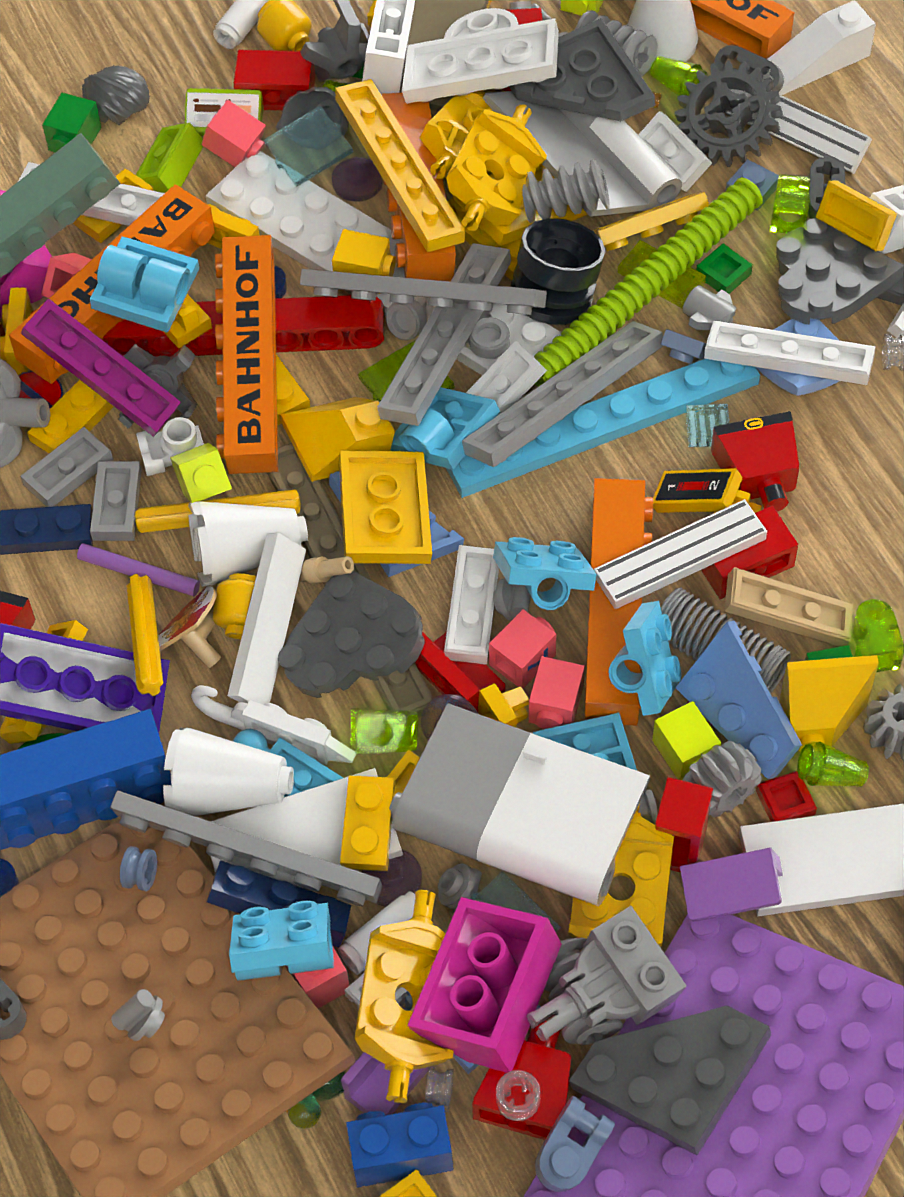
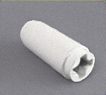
M236 0L216 25V29L213 32L216 41L228 49H233L236 45H239L258 21V12L261 7L269 0Z
M409 891L404 896L400 895L344 940L343 945L338 948L340 957L355 974L358 975L365 970L370 932L379 926L405 922L413 917L415 894Z

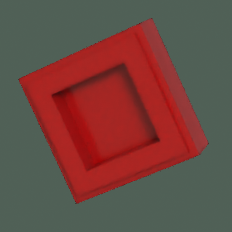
M799 770L762 782L756 787V793L770 822L816 815L817 807Z

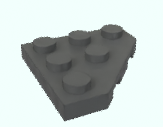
M602 18L558 37L555 78H549L542 82L509 85L517 100L616 121H623L655 106V95Z
M723 1006L598 1040L593 1043L569 1082L572 1089L685 1150L698 1155L771 1037L770 1026L730 1006Z

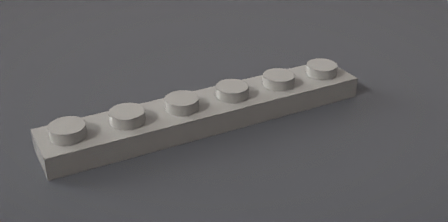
M473 243L450 282L498 286L511 263L510 249ZM453 300V308L435 307L377 406L380 419L419 426L483 313L482 310L467 309L468 301Z
M301 269L300 285L314 287L313 295L337 297L339 289L352 291V299L375 301L376 293L390 294L389 302L414 304L415 296L429 298V306L453 308V300L468 301L467 309L492 311L493 303L507 305V313L531 315L532 307L545 308L547 294L546 291L537 289Z
M635 321L630 322L463 439L462 444L465 455L492 467L504 462L513 453L533 441L541 433L564 419L569 413L592 399L594 395L620 379L622 375L664 346L661 345L663 332Z
M118 790L110 807L118 817H121L119 824L141 833H145L147 827L163 831L164 835L162 838L182 847L188 848L191 841L207 846L206 853L223 861L232 862L234 856L251 861L249 868L272 877L276 876L277 871L295 876L294 884L312 891L319 892L321 885L337 890V898L353 905L363 906L365 900L377 903L382 889L379 878Z

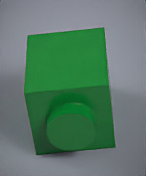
M61 92L42 124L48 150L52 152H57L80 133L92 145L102 128L96 101Z

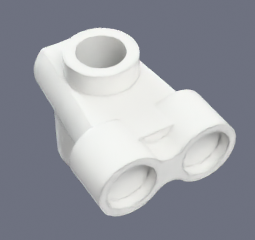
M182 417L169 420L164 425L163 431L158 432L154 437L146 431L136 433L147 476L165 472V467L172 465L170 457L204 444L199 425L195 426L192 421Z

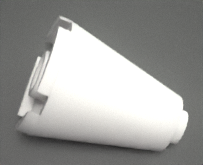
M636 0L627 25L632 26L634 31H644L646 37L653 35L656 38L658 45L654 63L665 64V68H674L687 62L694 55L698 42V32L691 1Z
M204 501L189 503L188 506L193 513L189 515V527L194 560L202 562L203 572L197 573L201 586H212L229 579L231 574H242L259 567L267 533L278 532L300 546L301 542L308 541L305 517H297L294 508Z
M180 728V730L176 729L172 733L164 770H171V785H163L165 807L192 816L281 803L285 794H291L294 784L293 767L287 766L285 757L192 728Z

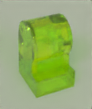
M778 175L770 232L788 233L804 226L809 211V176ZM779 213L799 214L801 218L795 222H786L780 218Z
M878 599L862 602L857 608L852 629V637L856 643L854 657L877 655L879 661L877 672L900 669L904 655V643L894 611L890 605Z
M351 708L350 747L356 754L417 750V712Z

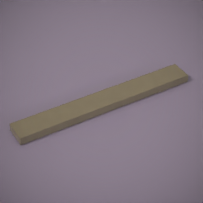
M292 443L279 447V472L266 473L276 492L286 490L298 491L301 500V510L297 517L304 516L306 520L308 541H303L302 543L309 557L323 556L328 560L344 557L343 526L319 480L311 482ZM354 563L353 571L371 580L363 563ZM415 662L401 674L396 670L387 676H378L379 680L373 681L396 727L436 711V703Z

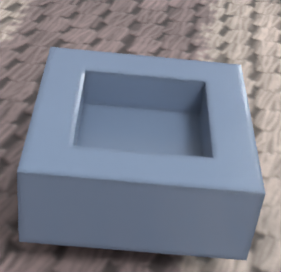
M747 159L726 183L727 189L730 185H734L738 178L743 177L752 181L761 192L763 205L779 187L780 176Z
M666 329L661 345L671 348L670 357L692 364L694 357L704 359L706 343Z

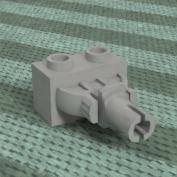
M629 906L590 932L583 945V950L577 957L574 969L560 977L559 982L564 989L569 985L570 987L539 1009L528 1013L527 1019L532 1029L548 1020L539 1026V1030L536 1031V1035L542 1041H546L551 1035L576 1019L584 1018L596 1008L600 1009L590 1014L585 1021L589 1027H593L604 1019L621 1020L632 1017L636 1025H639L676 1001L687 985L633 907Z

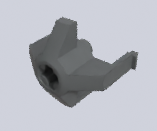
M333 0L340 14L335 27L321 29L317 35L318 41L305 42L300 52L304 59L314 63L315 74L319 82L346 79L357 73L365 64L369 33L364 23L359 22L349 0Z
M134 345L123 357L181 401L177 408L182 413L180 417L188 419L192 415L197 403L183 384V372L192 365L191 363L196 355L184 345L171 357L164 355L155 357ZM120 412L118 420L129 429L134 422Z

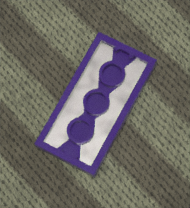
M0 623V715L79 731L151 709L159 733L170 660L161 659L163 685L160 686V693L156 696H152L150 693L142 695L137 689L133 652Z

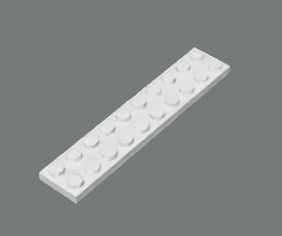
M261 151L258 155L246 157L242 163H239L206 195L207 204L214 205L220 211L239 219L249 220L258 226L259 236L271 235L273 247L311 270L333 271L332 257L343 229L389 238L390 252L394 256L395 245L399 243V239H392L391 229ZM395 265L393 277L405 278L404 268H397ZM345 290L346 292L352 295V291ZM376 293V297L383 302L384 315L386 316L389 306L394 302H389L390 294ZM415 296L414 300L422 305L428 321L436 306H429V298ZM493 303L492 311H483L479 318L492 317L503 321L508 326L510 332L509 347L516 340L533 357L538 351H543L546 344H552L554 337L561 336V332L546 323L533 320L525 314L507 313V305ZM468 337L456 360L483 375L499 357L487 359L477 356L469 346Z

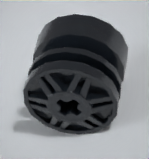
M554 218L535 221L525 228L518 251V262L510 287L537 289L547 292L545 308L532 307L531 315L526 316L546 324L567 325L571 324L574 320H579V316L587 312L588 308L592 305L593 295L597 286L596 282L606 252L603 241L594 231L577 222Z

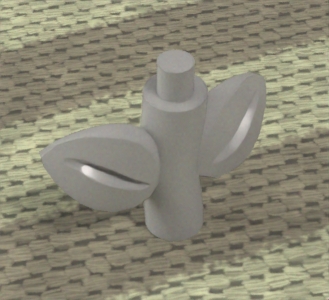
M0 359V468L11 463L21 451L23 433L20 427H46L50 421V408L45 399L19 398L21 380L16 371L2 359Z

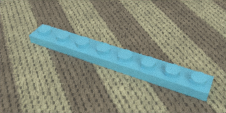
M703 359L579 406L565 416L564 419L555 423L533 441L527 443L495 467L465 455L454 470L447 469L461 498L759 385L760 374L756 367Z

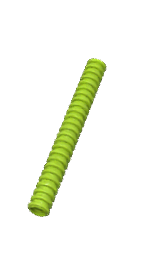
M738 178L734 185H730L726 192L721 193L716 200L709 204V207H705L700 214L695 215L692 222H687L683 229L678 230L674 235L675 237H670L666 244H662L658 248L657 252L650 254L649 259L643 260L640 267H635L631 274L626 275L623 278V282H618L614 286V290H609L605 297L597 300L596 305H591L587 312L582 313L579 316V320H574L570 324V328H565L561 332V336L554 337L552 344H546L543 351H538L534 358L547 371L538 379L535 385L539 387L605 341L607 336L615 334L616 328L623 327L625 321L631 320L634 313H639L643 306L651 302V298H656L661 290H665L669 283H673L677 279V275H682L686 268H690L696 260L702 258L703 253H707L712 246L718 244L720 238H725L729 231L736 228L738 223H742L746 216H750L754 209L759 208L763 203L758 187L746 178Z

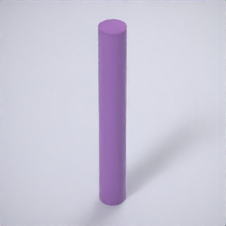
M84 543L80 545L77 552V559L128 576L136 573L140 577L147 575L153 584L193 597L197 595L200 587L199 580Z

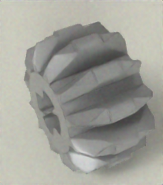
M900 683L895 687L893 694L883 688L878 693L877 699L871 700L868 703L866 709L867 718L864 721L863 728L865 730L864 733L871 735V748L884 746L886 759L895 752L900 754L904 762V688Z
M728 741L721 746H713L711 751L706 754H701V758L696 763L691 764L690 772L685 775L683 781L713 788L709 815L714 818L721 816L724 812L731 813L734 807L744 804V800L754 794V787L759 785L762 779L760 775L762 769L756 763L757 759L748 749L745 750L740 743L735 744L733 741Z

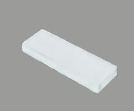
M459 545L444 654L450 660L487 664L494 613L493 593L497 589L499 567L493 559L494 549Z

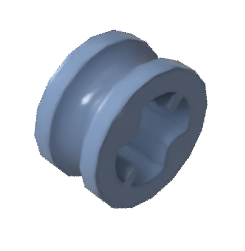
M130 846L127 848L120 867V883L122 887L131 889L134 885H137L141 891L150 890L157 871L156 852L152 849H146L143 853H140L137 847Z

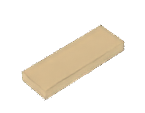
M735 567L728 574L724 612L839 647L846 646L851 641L853 604Z

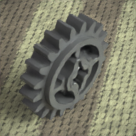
M731 60L726 61L724 71H719L715 63H712L710 76H706L698 70L696 73L699 84L695 85L694 83L686 82L685 86L689 96L680 95L677 98L679 105L684 108L675 111L677 121L682 122L677 127L704 155L708 153V158L713 166L721 156L724 158L727 167L731 166L734 156H738L739 160L744 164L747 160L746 153L748 151L760 157L761 152L758 144L763 143L769 146L773 144L768 132L780 131L779 122L775 118L783 116L781 106L776 105L781 101L779 92L771 91L774 87L771 77L762 80L763 74L759 67L749 74L747 62L745 61L741 63L737 71L733 69ZM729 89L742 90L749 93L752 96L747 98L745 93L737 94L733 93ZM714 95L712 102L708 106L704 107L705 113L700 114L704 104L710 97ZM732 110L733 115L725 117L724 112ZM758 112L752 126L743 133L745 125L753 120L752 114ZM711 129L713 134L721 133L726 135L728 138H717L711 136L708 133H706L705 130Z

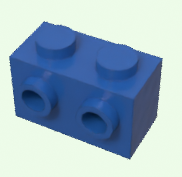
M416 1103L406 1107L404 1112L385 1115L382 1111H370L358 1115L355 1121L346 1122L357 1188L403 1180L416 1169L421 1176L453 1171L452 1149L444 1105L433 1107L431 1103Z

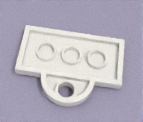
M497 8L482 9L469 13L455 21L446 31L444 39L407 45L402 93L406 104L419 101L429 102L436 98L453 95L463 96L481 90L503 89L509 85L542 82L549 78H555L559 34L556 19L519 25L515 15L507 10Z

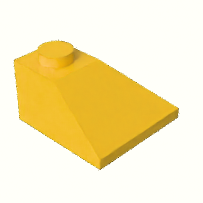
M353 397L281 414L280 421L311 482L329 478L330 474L339 471L340 450L390 451L395 431L389 420L380 419L377 408L379 401Z
M877 655L787 662L779 703L802 743L798 750L800 753L815 754L824 749H830L867 707L879 664Z

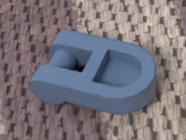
M571 1096L565 1104L535 1160V1172L539 1181L546 1188L555 1192H565L580 1184L615 1125V1122L604 1115L598 1118L585 1110V1103L574 1096ZM573 1126L588 1135L582 1146L567 1137Z

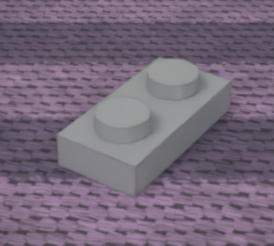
M83 427L20 477L23 485L45 506L53 507L97 473L98 461H112L113 457L111 450Z
M98 461L90 528L93 541H135V511L138 509L142 473L140 461Z

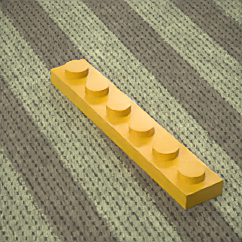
M372 79L337 87L336 102L425 250L431 252L464 243L465 229Z

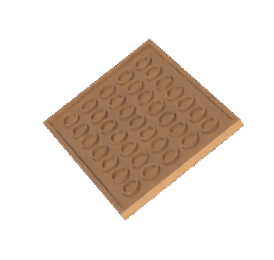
M120 818L0 896V978L17 995L27 1016L25 1026L19 1034L10 1039L0 1040V1076L81 1197H164L353 1065L356 1061L351 1050L285 966H281V975L237 981L235 972L232 973L229 950L233 915H239V913L207 903L214 876L190 846L188 848L164 840L162 838L164 832L151 827H147L145 833L124 827L119 824ZM130 846L139 848L140 853H143L146 849H152L156 852V876L152 887L148 891L139 890L137 885H134L131 889L124 888L120 883L122 858ZM145 989L152 996L156 995L163 1000L161 1011L165 1013V1017L161 1026L152 1037L147 1038L143 1036L140 1040L134 1041L128 1037V1031L118 1030L114 1027L111 1017L139 990ZM0 1008V1018L4 1021L9 1018L10 1013H6Z

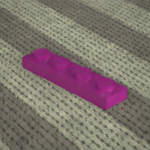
M49 298L21 331L23 336L153 437L181 404V401Z

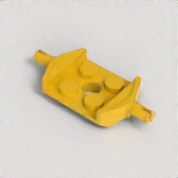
M483 90L471 92L463 96L454 95L426 124L419 137L437 159L430 168L432 176H435L440 171L436 177L437 179H443L449 172L474 119L484 109L493 111L483 100L486 93Z
M520 104L516 106L512 117L484 109L474 119L448 172L446 180L449 192L466 204L465 208L468 209L465 217L462 219V226L465 228L470 222L467 228L469 231L478 229L482 217L497 226L510 225L520 216L522 210L519 206L523 200L522 189L523 185L526 184L527 173L532 171L534 174L537 167L547 158L544 150L525 127L532 114L530 108L523 114L527 107L526 105ZM487 169L493 173L495 179H492L486 173Z
M640 803L616 854L613 878L617 876L628 877L634 884L635 891L633 895L627 900L620 901L611 897L608 892L600 906L573 897L568 930L571 937L587 939L594 928L629 906H632L660 947L662 946L674 836L657 831L654 824L641 817V813H639Z
M417 890L415 892L413 917L405 922L379 926L370 932L354 1039L363 1052L384 1063L385 1069L390 1071L386 1099L388 1101L394 1100L395 1103L407 1102L409 1078L413 1070L441 1064L453 1058L454 1053L453 1050L438 1046L410 1030L407 1026L445 937V933L433 925V921H431L436 895L433 892L428 893V890ZM397 987L405 988L410 993L413 1002L410 1011L404 1010L396 1002L395 991Z

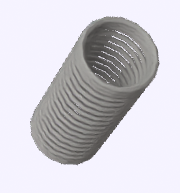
M682 587L672 591L661 605L662 614H667L671 623L673 637L672 641L668 640L669 644H672L674 649L679 648L680 652H685L687 657L692 656L693 660H697L703 653L709 638L722 619L723 621L717 633L727 621H734L733 617L727 619V614L721 615L720 610L714 611L713 606L708 607L707 602L701 603L700 598L694 599V595H690V592H686V589L683 590ZM697 603L696 608L690 616L689 620L687 621L685 627L678 634L682 624L684 623L691 609ZM703 608L700 617L696 621L690 633L685 638V635L689 627L691 626L692 622L694 621L696 615ZM710 611L707 620L705 621L704 625L702 626L701 630L699 631L695 639L692 641V638L696 630L698 629L699 625L701 624L703 618ZM716 616L715 621L711 626L710 630L708 631L707 635L699 644L700 639L705 630L707 629L709 623ZM738 621L736 624L742 632L740 637L742 643L749 636L745 644L747 651L755 641L749 655L754 656L762 644L755 657L759 663L767 651L760 664L762 671L759 674L771 694L785 673L787 662H790L791 653L780 647V645L774 647L773 641L767 643V638H761L760 633L754 635L753 629L747 631V626L741 627L740 621Z

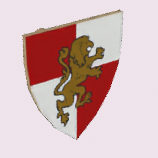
M207 586L160 632L158 635L160 651L177 640L182 639L208 668L220 660L221 656L205 640L216 625L212 618L213 612H210L217 596L214 587Z

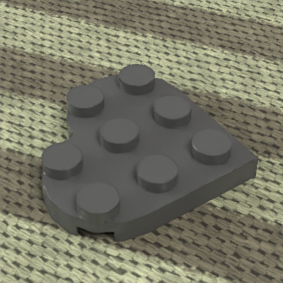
M817 218L809 219L804 223L803 227L788 232L776 244V258L779 263V272L782 275L778 280V295L781 300V309L791 319L804 324H810V318L820 320L832 318L831 324L838 323L853 315L903 279L904 265L879 251L872 250Z
M355 571L349 574L332 576L291 632L285 646L279 652L278 662L284 668L286 677L303 694L316 698H322V693H330L338 688L344 691L359 677L378 681V676H387L396 670L401 674L418 659L425 645V639L422 636V617L403 597Z

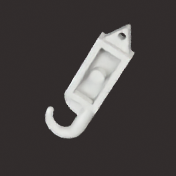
M200 685L192 691L191 698L193 703L210 718L240 730H258L265 736L267 743L272 745L279 738H282L321 764L327 765L328 761L352 763L357 754L333 738L331 730H328L324 724L315 719L305 718L302 720L287 714L284 709L275 704L265 703L262 705L252 700H249L248 703H237L232 708L210 699L209 697H216L218 691L209 686Z

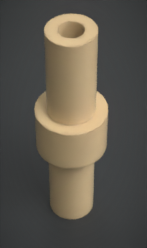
M323 556L307 559L303 563L299 582L306 581L309 584L327 582L332 576L351 573L354 570V562L349 556L329 560Z

